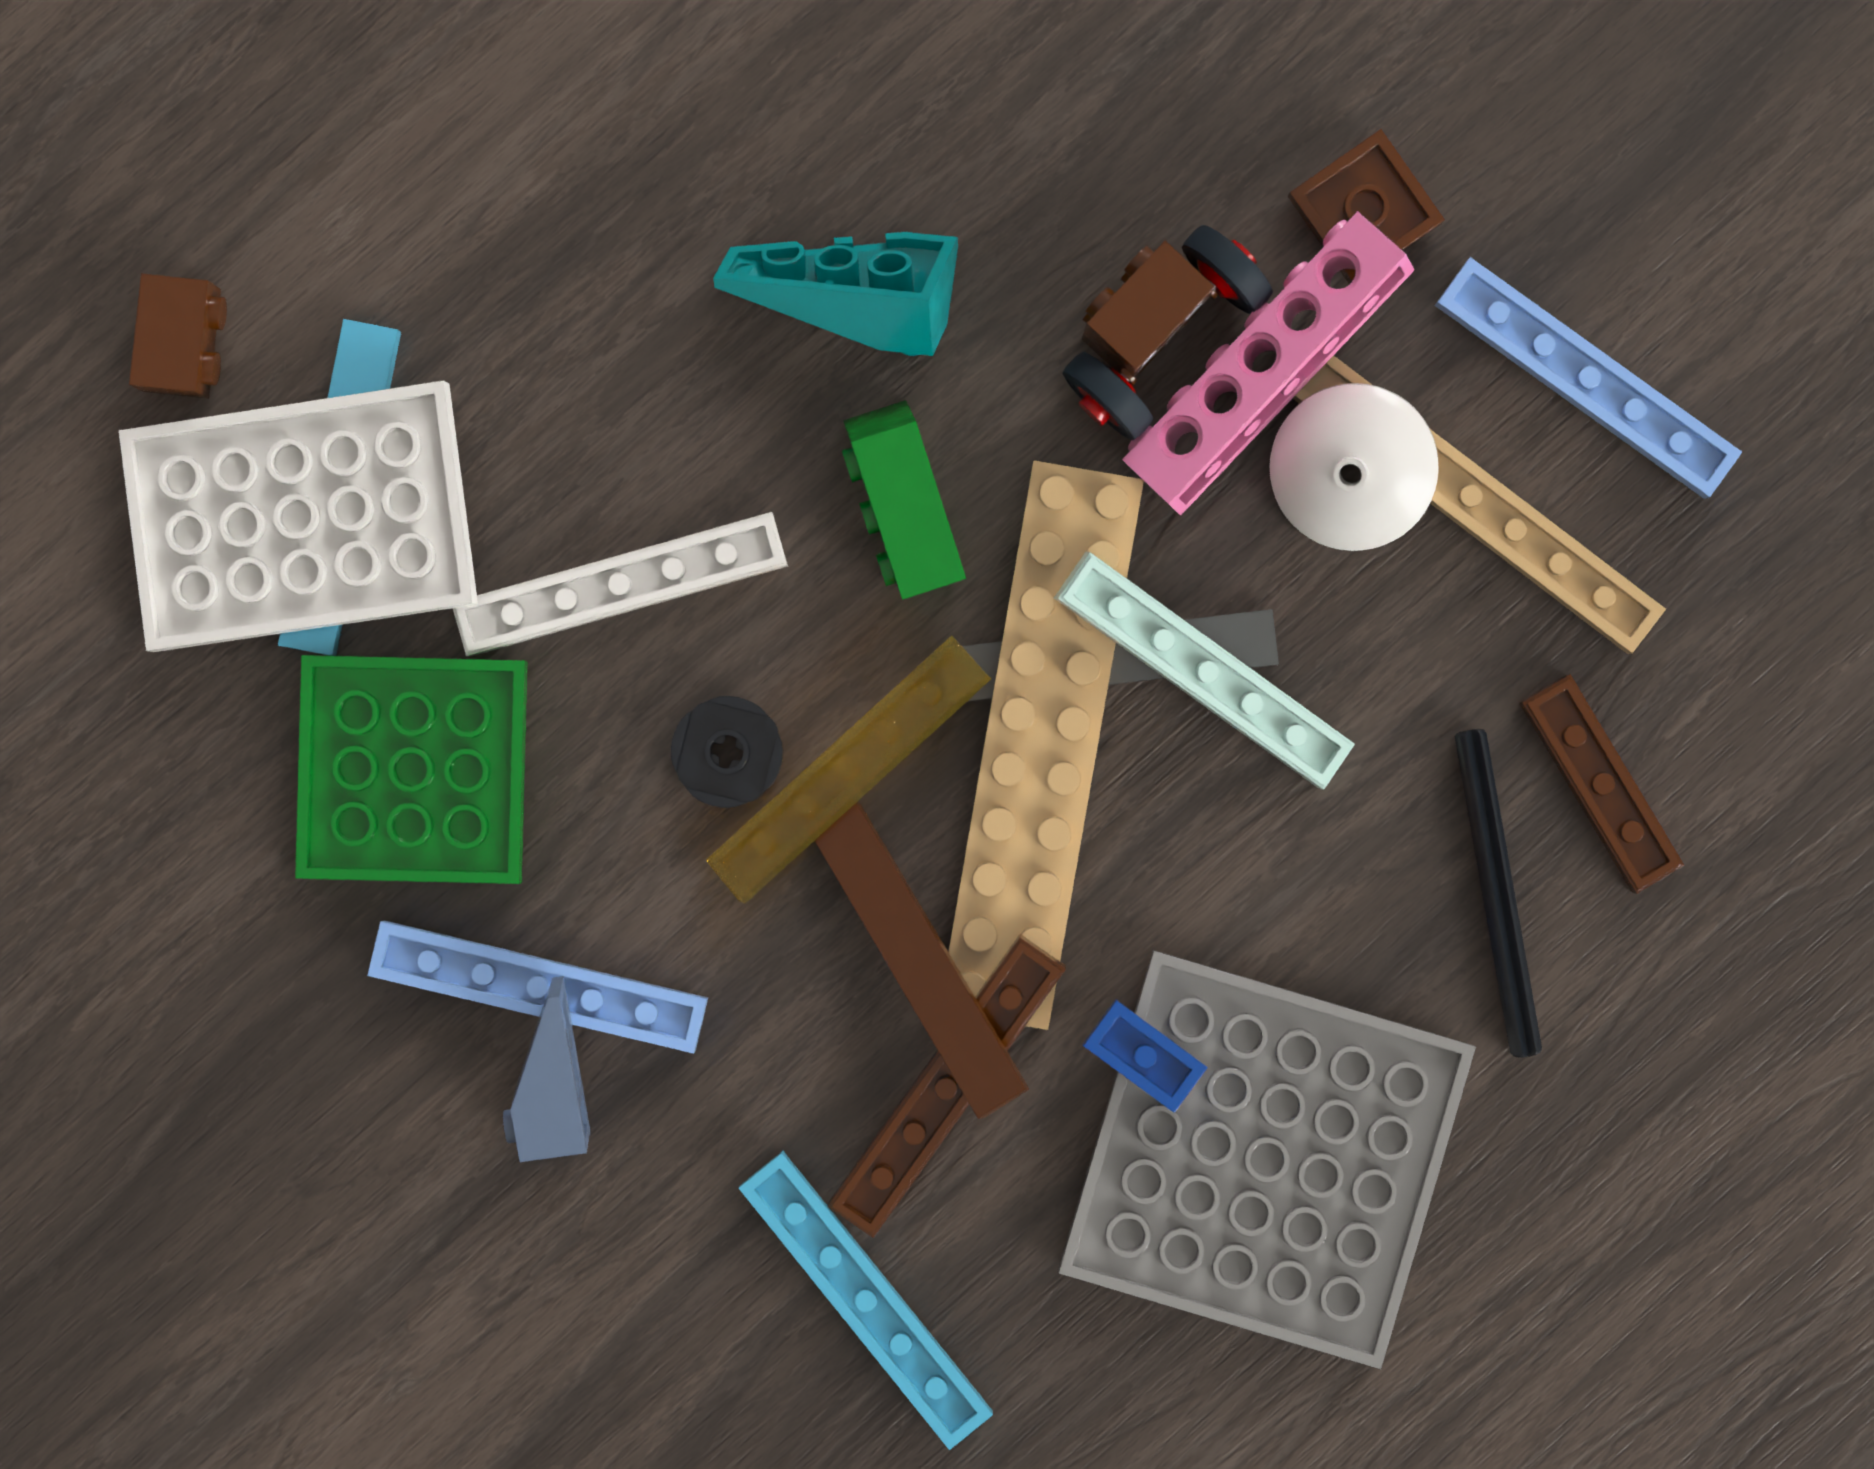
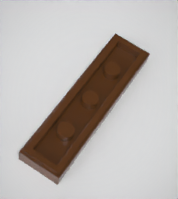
M1571 674L1565 675L1519 703L1632 893L1638 894L1685 866Z

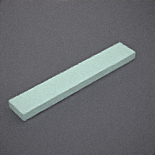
M1091 552L1084 553L1054 597L1058 602L1317 788L1325 789L1355 745L1348 738Z

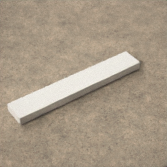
M772 512L480 594L477 595L478 605L453 608L465 654L467 657H471L788 567L774 515Z

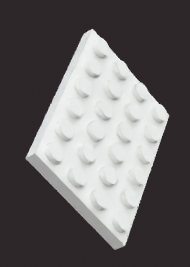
M445 381L119 430L146 651L159 652L478 605L450 385Z

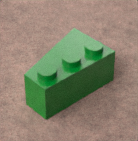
M904 400L843 420L852 447L842 450V454L852 483L863 480L869 500L859 503L869 535L877 532L881 534L886 552L877 554L876 557L886 587L897 583L903 600L966 579L918 425L907 401Z

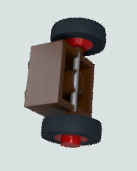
M1201 225L1185 240L1182 245V251L1187 260L1167 241H1164L1155 251L1146 245L1125 267L1124 271L1126 273L1120 279L1124 284L1116 293L1109 287H1106L1085 310L1087 314L1082 319L1086 323L1082 340L1111 368H1108L1092 355L1081 352L1062 372L1069 386L1081 398L1078 402L1079 406L1099 425L1103 426L1107 423L1118 433L1130 440L1139 437L1153 421L1152 414L1136 395V391L1132 386L1137 382L1136 377L1203 308L1208 299L1214 300L1219 295L1238 309L1251 314L1265 304L1273 293L1270 283L1255 265L1257 261L1254 256L1236 240L1230 241L1209 226Z

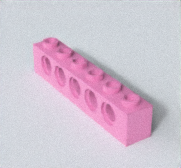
M1358 211L1349 221L1342 220L1330 229L1323 240L1324 247L1309 263L1304 261L1298 264L1286 277L1283 284L1284 289L1270 304H1263L1258 310L1249 315L1242 334L1231 345L1224 344L1211 355L1205 366L1206 372L1192 386L1186 385L1179 389L1167 404L1168 412L1153 427L1149 426L1139 437L1131 440L1128 446L1130 452L1122 460L1180 515L1189 508L1414 271L1407 255ZM1342 269H1353L1356 271L1354 280L1347 287L1342 289L1330 287L1331 279L1338 271ZM1304 310L1316 311V318L1310 327L1300 331L1291 329L1292 320L1299 312ZM1265 351H1275L1277 353L1276 361L1270 369L1264 372L1252 371L1253 362L1260 353ZM1225 392L1237 393V401L1231 410L1221 414L1214 413V403L1221 394ZM1189 432L1198 433L1197 444L1191 452L1184 455L1175 454L1176 442L1182 435Z

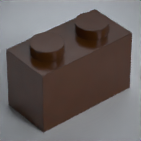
M141 273L129 380L130 386L142 392L209 399L210 385H217L221 370L219 352H214L216 330H223L227 316V303L225 297H220V288L208 280Z

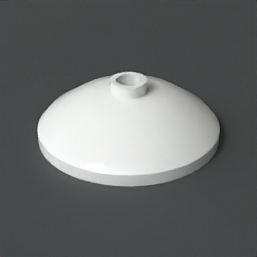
M1349 383L1335 385L1320 390L1303 400L1293 409L1281 425L1275 437L1270 455L1272 489L1277 503L1286 518L1308 538L1319 544L1339 550L1359 551L1373 549L1386 545L1404 535L1420 520L1427 510L1438 480L1437 447L1429 426L1423 417L1409 402L1387 389L1369 384ZM1347 464H1354L1360 468L1362 477L1357 482H1347L1341 476V468Z

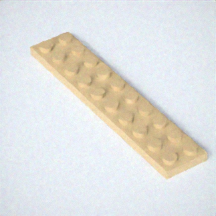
M1033 460L948 951L974 996L977 995L1019 934L1058 961L1061 960L1116 643L1058 602L1054 597L1085 552H1091L1127 578L1144 484L1143 479ZM1056 984L1026 1024L1027 1027L1048 1030Z

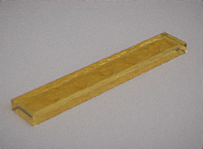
M951 635L707 858L706 862L740 902L746 904L985 686L991 678L957 639Z

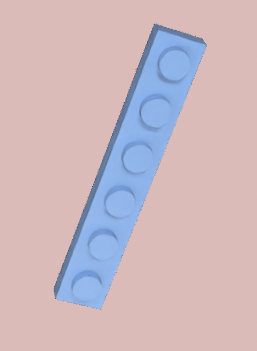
M1471 257L1464 263L1434 305L1704 499L1711 497L1742 453L1738 448Z
M385 920L380 921L367 975L538 1017L542 1011L552 978L564 976L572 1025L693 1054L696 1051L708 997Z

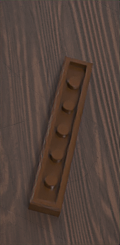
M855 801L810 830V834L977 1118H985L1030 1090L861 804Z
M1019 934L975 996L1007 1051L1066 970V965L1021 934ZM938 1050L828 1203L830 1209L872 1238L877 1234L969 1105Z

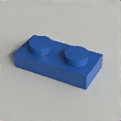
M1116 999L1082 1044L1173 1113L1176 1112L1208 1068Z

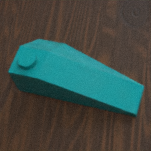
M896 232L885 233L886 243L853 246L852 236L834 238V245L820 249L805 250L803 245L796 241L730 247L713 277L714 288L877 350L900 352L908 356H933L948 324L958 252V237Z

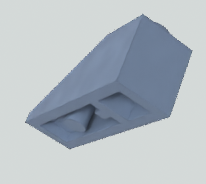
M564 976L552 978L515 1088L511 1109L504 1110L503 1112L506 1141L508 1144L516 1143L519 1162L587 1153L590 1126Z

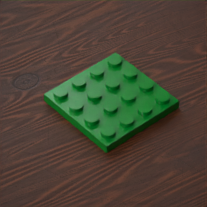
M301 655L295 879L521 884L528 661Z

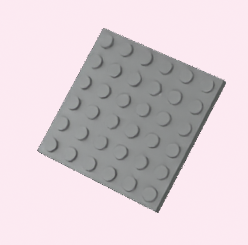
M1152 950L1134 1013L1208 1068L1175 1113L1118 1071L1116 1072L1061 1257L1058 1273L1381 1369L1476 1046Z

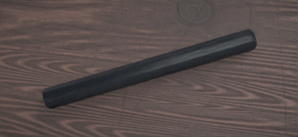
M1484 729L1461 731L1456 734L1455 743L1509 1049L1514 1057H1531L1541 1053L1542 1044L1487 733Z

